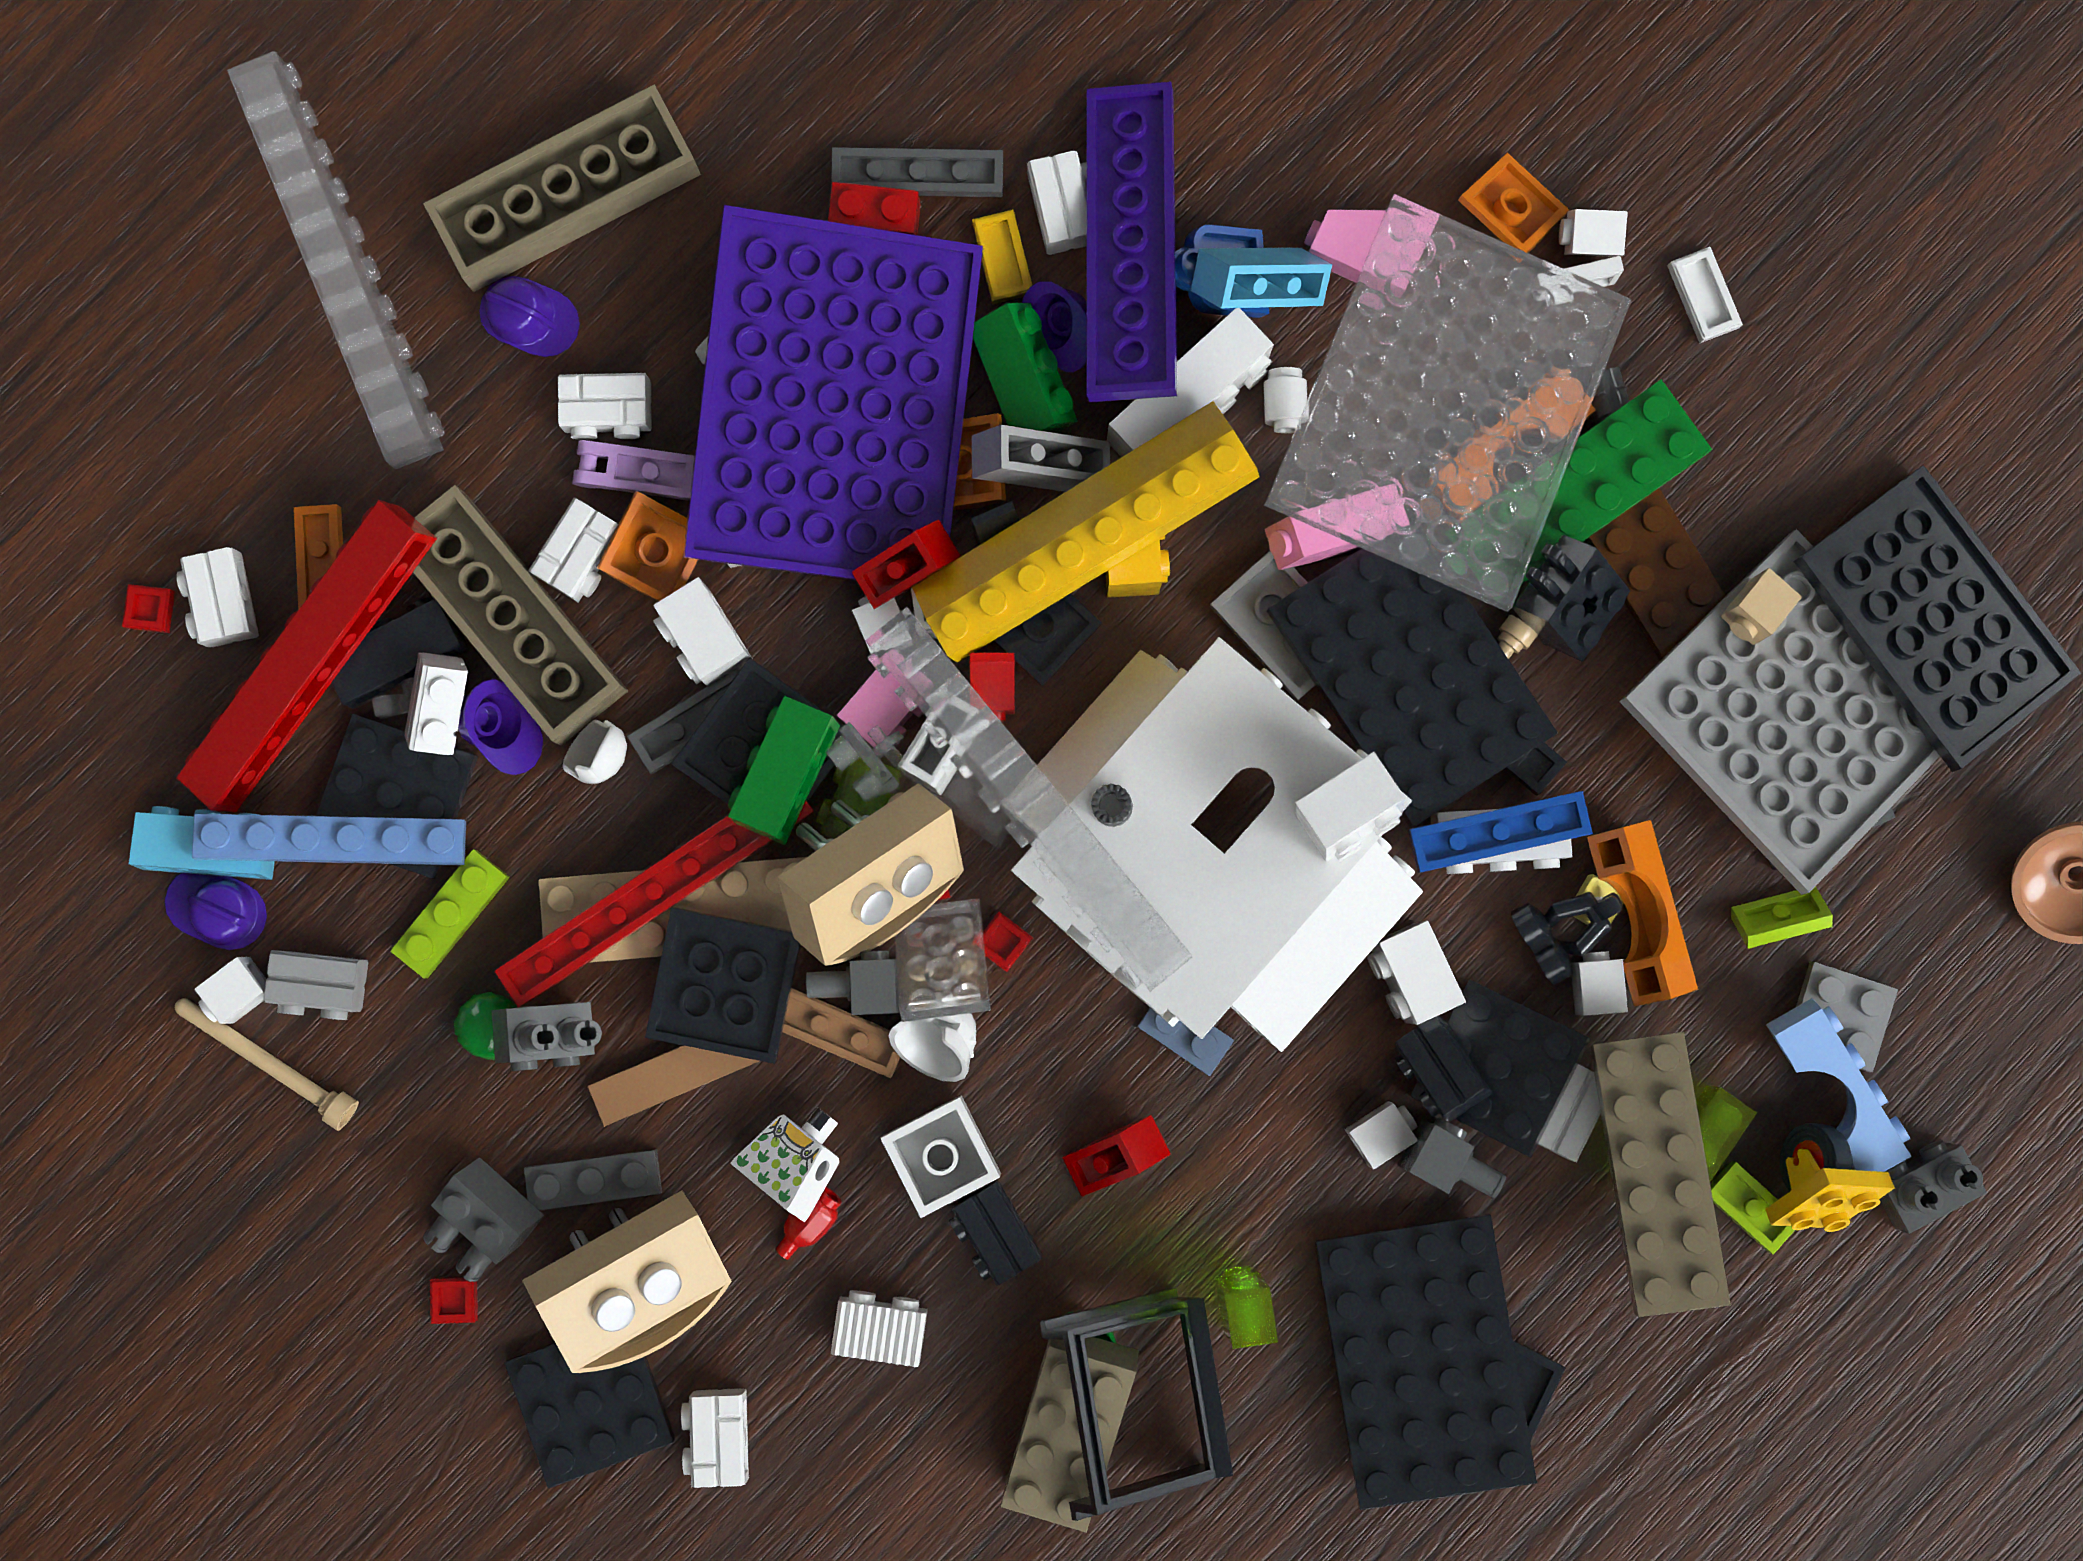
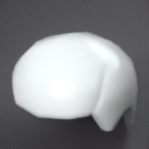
M599 720L591 721L571 744L564 757L563 770L586 784H597L609 779L618 772L625 760L627 743L623 731L608 720L604 722Z

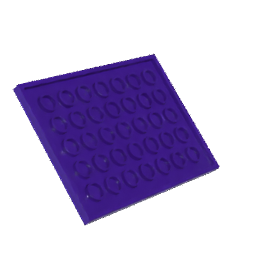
M723 206L683 558L856 580L852 571L909 534L938 519L950 537L983 246L735 206Z

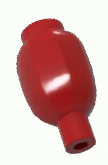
M825 1187L805 1222L790 1213L784 1225L785 1237L775 1248L777 1253L788 1260L799 1247H808L819 1241L838 1218L837 1208L842 1203L839 1196L828 1187Z

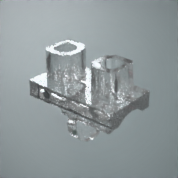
M850 722L839 730L842 736L833 743L826 753L840 771L845 770L858 758L861 757L870 770L856 780L852 786L866 803L881 797L887 791L893 795L902 787L880 760V758L886 756L894 767L898 766L903 756L896 746L904 739L899 731L887 737L878 725L872 728L868 735L877 744L872 750Z

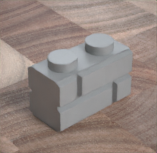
M271 950L264 1001L265 1003L278 1004L277 1013L304 1015V1009L307 1007L321 1009V1018L347 1020L348 1012H361L363 1008L368 960Z

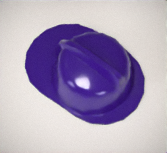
M511 276L502 278L492 284L483 295L479 309L481 323L488 334L503 343L541 357L559 355L569 349L577 338L580 326L577 310L567 297L558 291L522 277Z
M1041 281L1034 284L1023 296L1022 303H1031L1032 308L1039 315L1042 323V333L1048 348L1056 357L1058 368L1068 372H1075L1083 368L1087 363V301L1079 293L1064 289L1054 282Z
M496 679L482 681L472 689L469 695L463 696L458 724L460 735L469 744L475 746L492 766L502 773L516 775L526 773L536 765L541 756L543 746L541 728L504 682Z
M181 873L169 885L165 897L166 913L175 927L217 948L226 950L244 948L256 941L265 927L267 919L266 906L260 894L248 884L229 876Z

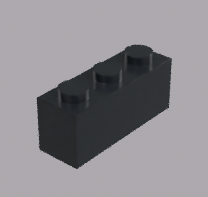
M429 597L420 599L406 608L407 614L395 620H392L391 617L384 618L373 625L332 681L343 705L356 709L414 679L418 653L424 652L456 657L469 650L458 626L436 599L432 601Z

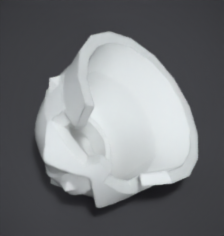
M951 993L944 995L936 994L925 1000L920 996L905 1018L892 1027L888 1035L893 1049L911 1067L927 1076L951 1082L965 1079L969 1070L970 1058L974 1057L973 1049L977 1043L975 1019L971 1012L958 999L953 997Z

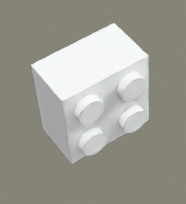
M699 577L653 605L660 615L653 620L664 639L670 642L673 648L676 646L680 647L683 653L677 659L688 677L693 679L696 684L702 681L709 686L733 670L741 669L748 658H752L713 594Z
M1372 752L1295 802L1296 817L1325 861L1330 860L1334 856H1336L1338 861H1342L1362 847L1360 842H1362L1363 837L1373 831L1377 836H1381L1401 822L1399 817L1403 812L1405 796L1375 752Z
M1428 921L1415 922L1383 937L1371 950L1372 953L1367 955L1368 962L1376 978L1385 979L1391 991L1385 997L1396 1019L1401 1017L1405 1023L1418 1025L1466 1003Z
M962 1095L881 1137L920 1218L1000 1178L1001 1175Z

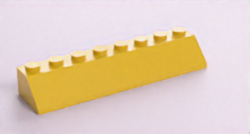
M1212 401L914 585L912 589L926 621L949 658L958 663L969 656L970 653L976 652L1260 477L1257 467L1215 402Z

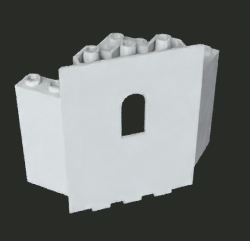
M1220 637L1217 638L1189 671L1182 667L1178 670L1161 654L1155 659L1140 650L1002 804L1017 821L1038 838L1011 871L1037 894L1032 902L1172 1027L1180 1020L1200 1039H1203L1231 1007L1256 1032L1282 1052L1423 891L1411 879L1415 871L1398 856L1395 855L1392 858L1388 854L1392 849L1391 845L1381 836H1377L1374 831L1362 838L1363 840L1360 842L1362 847L1351 856L1342 861H1338L1336 856L1325 861L1296 817L1295 802L1362 760L1368 754L1360 749L1354 752L1328 730L1331 725L1322 715L1312 708L1307 712L1281 690L1283 684L1277 677L1265 668L1261 671L1256 669ZM1251 767L1260 768L1273 779L1275 786L1274 796L1266 808L1224 854L1191 824L1237 773ZM1110 783L1125 788L1133 803L1132 814L1128 821L1116 827L1105 826L1100 823L1094 816L1091 807L1092 796L1096 790L1100 789L1102 785H1109ZM1402 792L1405 796L1404 811L1412 800ZM1109 794L1100 802V810H1106L1109 817L1113 818L1120 815L1125 807V802L1118 801L1115 794Z

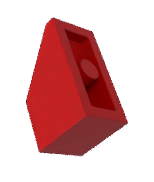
M938 519L909 534L852 571V574L873 609H876L960 558L961 555Z
M970 653L971 706L980 711L987 722H1005L1006 714L1015 715L1014 653Z
M1152 1115L1125 1125L1062 1158L1081 1197L1140 1174L1171 1153Z

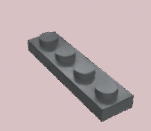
M832 147L831 190L832 182L915 190L919 192V196L1003 197V150Z

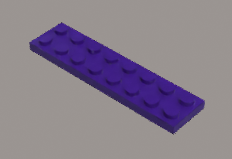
M1172 82L1087 89V397L1089 402L1177 396Z

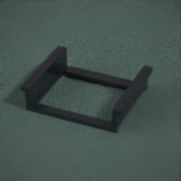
M1169 1288L1040 1321L1043 1339L1064 1340L1089 1490L1088 1497L1069 1502L1072 1520L1079 1521L1095 1515H1101L1105 1512L1209 1482V1480L1233 1476L1204 1298L1178 1297L1177 1288ZM1180 1314L1204 1464H1196L1109 1490L1085 1339Z

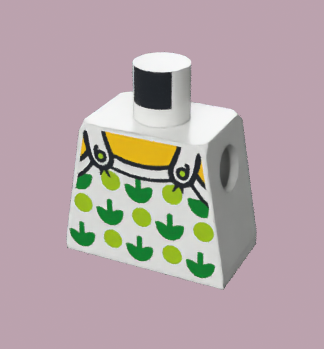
M818 1107L802 1128L784 1114L780 1115L744 1148L730 1164L784 1209L805 1222L839 1164V1157L822 1145L838 1123Z

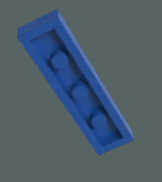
M1583 791L1408 830L1418 873L1593 834Z

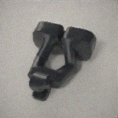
M1586 892L1553 903L1545 915L1537 907L1526 903L1511 911V916L1519 933L1535 954L1542 971L1549 981L1556 985L1572 976V964L1569 954L1585 956L1611 931L1612 925L1608 918L1620 912L1622 901L1615 892H1611L1598 901L1591 892ZM1586 914L1590 920L1588 926L1575 941H1560L1552 935L1553 927L1563 918Z

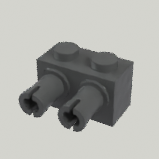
M889 951L860 952V961H850V966H847L846 970L807 972L806 974L808 998L847 997L848 1001H851L852 1015L901 1012L899 960L889 959Z
M591 1002L491 1010L495 1063H510L511 1071L538 1069L537 1060L553 1059V1067L580 1065L579 1056L595 1055L594 1045L599 1043L602 1035L599 1024L592 1021Z
M1438 1117L1434 1124L1422 1120L1414 1134L1418 1141L1406 1148L1397 1166L1447 1194L1450 1193L1454 1184L1460 1180L1480 1192L1496 1198L1506 1181V1175L1473 1157L1474 1146L1464 1141L1467 1132Z
M1943 1140L1932 1142L1918 1151L1921 1155L1920 1157L1907 1164L1903 1161L1885 1171L1889 1172L1895 1189L1879 1200L1895 1230L1910 1234L1987 1194L1983 1186L1982 1172L1978 1167L1972 1165L1962 1145L1944 1143Z
M479 1157L453 1175L431 1206L440 1216L431 1228L425 1232L423 1240L429 1245L435 1237L438 1238L431 1249L438 1253H444L449 1249L450 1244L459 1232H461L473 1244L456 1263V1270L459 1274H462L469 1266L470 1270L463 1278L470 1282L479 1281L483 1272L492 1261L498 1264L521 1246L544 1215Z

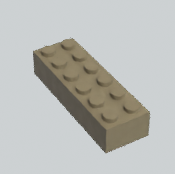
M654 84L423 204L462 279L475 292L701 174Z
M454 485L414 517L437 537V540L413 573L552 742L562 746L628 692L623 683L533 574L528 571L529 569L468 495Z
M1684 1032L1591 1045L1590 1052L1634 1314L1638 1317L1731 1306Z

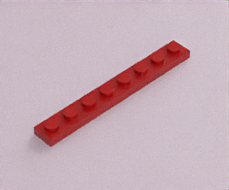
M807 800L795 825L814 813ZM727 816L494 972L517 1007H523L772 840L737 825Z

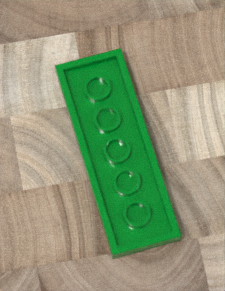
M1660 379L1449 529L1444 535L1495 604L1529 580L1525 574L1531 566L1535 568L1541 566L1545 560L1541 551L1546 544L1554 546L1563 534L1583 542L1710 453L1713 449L1663 380Z

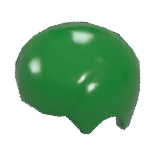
M492 992L473 995L460 1006L455 1018L454 1034L458 1037L457 1041L473 1056L486 1060H495L491 1010L518 1008L517 1005L507 997Z

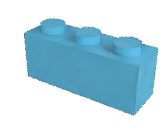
M1200 248L1191 291L1220 308L1323 306L1333 264L1302 248Z
M153 806L151 813H135L129 865L150 871L268 880L273 878L275 861L193 859L194 817L179 816L178 809ZM195 810V814H222L221 812L211 810ZM239 813V815H259L252 813Z

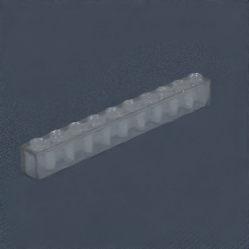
M272 51L228 69L227 71L385 461L397 470L443 451L444 449L439 437L445 435L444 429L435 411L428 412L423 400L424 397L429 396L427 387L419 372L412 373L407 361L408 358L413 357L411 348L403 333L396 334L391 321L397 318L395 309L388 295H381L375 281L381 279L380 272L372 256L368 255L365 257L360 242L365 241L364 233L356 217L349 218L344 204L350 202L349 196L340 178L333 179L328 165L334 163L333 157L324 139L317 140L313 126L318 125V121L310 103L307 100L301 101L297 88L303 85L292 62L285 63L276 51Z
M907 607L865 640L873 651L867 657L883 678L890 673L901 685L894 692L910 711H913L916 707L920 708L928 718L922 726L939 746L946 740L956 754L949 758L965 779H968L972 774L984 787L977 794L993 813L1002 809L1012 821L1005 828L1021 848L1028 843L1034 848L1040 857L1033 863L1050 883L1056 878L1060 880L1068 890L1062 896L1063 900L1078 918L1085 912L1097 927L1090 931V933L1107 953L1113 948L1117 950L1126 961L1119 968L1135 988L1143 983L1151 992L1192 958L1185 945Z

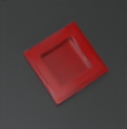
M128 584L122 627L170 633L175 591L166 588Z
M998 912L973 944V947L1008 972L1033 937L1002 913Z
M438 1277L430 1279L431 1324L475 1323L478 1321L477 1281L470 1282L463 1277Z

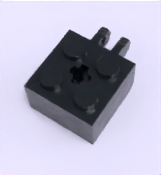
M1563 534L1554 546L1546 544L1542 549L1541 554L1545 560L1539 568L1532 566L1525 574L1526 578L1529 579V583L1512 608L1525 624L1537 633L1538 639L1544 645L1583 662L1590 650L1598 644L1602 632L1615 613L1623 607L1630 589L1597 548Z

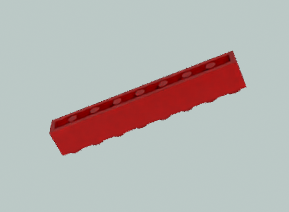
M378 500L375 506L369 508L363 515L361 525L351 539L338 549L336 559L330 568L314 582L310 590L311 594L303 605L287 619L285 629L276 642L263 652L259 665L249 679L238 686L235 691V698L224 713L220 714L212 722L210 732L203 742L187 756L185 766L176 778L211 811L237 812L435 543L437 537L401 506Z

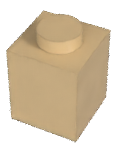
M1768 568L1747 582L1720 617L1730 625L1731 631L1737 637L1755 645L1776 631L1802 596Z

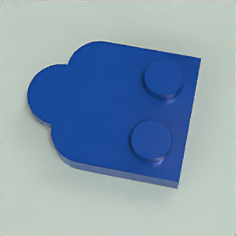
M1203 225L1191 231L1185 239L1184 247L1175 251L1176 286L1184 291H1188L1191 303L1200 312L1229 315L1235 308H1220L1191 291L1199 249L1264 248L1262 230ZM1269 307L1240 308L1248 317L1260 318L1269 314Z

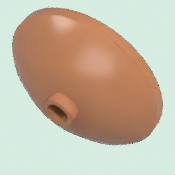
M2082 821L2053 827L2035 837L2018 856L2011 874L2012 898L2021 918L2029 927L2042 936L2068 944H2083V870L2079 874L2068 873L2072 867H2083Z

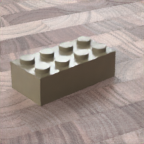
M1089 1337L1085 1339L1105 1468L1107 1469L1137 1372L1139 1350L1096 1337ZM1049 1339L1006 1479L1001 1507L1087 1533L1091 1517L1079 1521L1072 1520L1069 1505L1071 1501L1088 1497L1089 1490L1064 1340Z

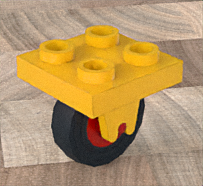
M1805 1123L1795 1127L1788 1134L1780 1151V1171L1782 1180L1789 1193L1765 1210L1771 1225L1791 1226L1793 1230H1803L1809 1227L1824 1228L1827 1232H1833L1847 1227L1850 1224V1219L1859 1212L1878 1206L1880 1204L1879 1199L1895 1189L1889 1172L1852 1170L1853 1159L1850 1146L1843 1134L1833 1126Z

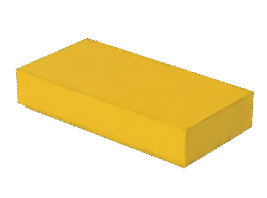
M1014 210L972 219L977 245L983 246L981 261L992 305L1023 298L1032 286Z

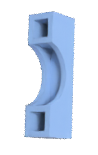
M1811 998L1766 1024L1786 1059L1797 1073L1820 1071L1831 1074L1843 1082L1847 1095V1107L1844 1117L1836 1129L1843 1134L1850 1146L1854 1170L1885 1172L1912 1157L1904 1145V1142L1910 1139L1908 1133L1896 1116L1889 1119L1881 1107L1888 1103L1885 1095L1874 1079L1869 1082L1865 1081L1859 1069L1866 1065L1854 1045L1849 1043L1844 1046L1837 1035V1032L1842 1030L1843 1027L1830 1006L1822 1009Z

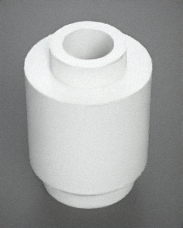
M1279 367L1268 371V380L1264 381L1265 424L1273 426L1276 433L1298 432L1300 425L1308 422L1307 380L1302 378V370L1300 368Z

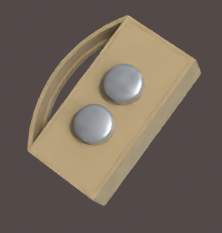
M919 783L904 793L899 792L893 795L885 806L870 816H860L842 800H837L832 804L831 812L851 828L835 839L826 840L807 823H802L797 827L796 835L816 852L800 862L789 864L777 878L794 939L825 966L860 956V952L871 951L897 935L925 913L963 873L964 868L952 809Z
M682 1190L630 1220L627 1219L622 1209L615 1208L622 1224L612 1210L609 1213V1218L615 1228L591 1242L587 1240L583 1231L576 1230L583 1244L582 1247L574 1232H572L570 1241L575 1251L522 1280L572 1373L592 1372L617 1367L647 1356L681 1336L706 1315L732 1282L697 1212Z

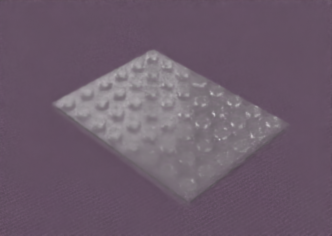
M1394 194L1385 211L1264 506L1497 608L1509 611L1513 607L1632 299Z

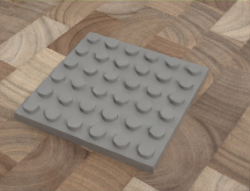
M1796 529L1789 533L1619 702L1794 888L1803 895L1809 893L1940 755L1793 562L1813 547ZM1770 568L1799 593L1802 598L1771 636L1752 645L1749 641L1737 637L1731 631L1730 625L1720 616L1751 578Z

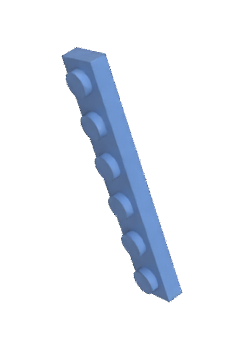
M194 814L192 858L195 860L464 865L466 821L462 819Z

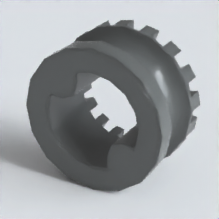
M1110 783L1109 785H1102L1100 789L1096 790L1092 796L1091 807L1094 816L1100 823L1105 826L1116 827L1128 821L1132 814L1133 803L1125 788ZM1109 794H1115L1118 801L1125 802L1123 811L1120 815L1113 818L1109 817L1106 810H1100V802Z

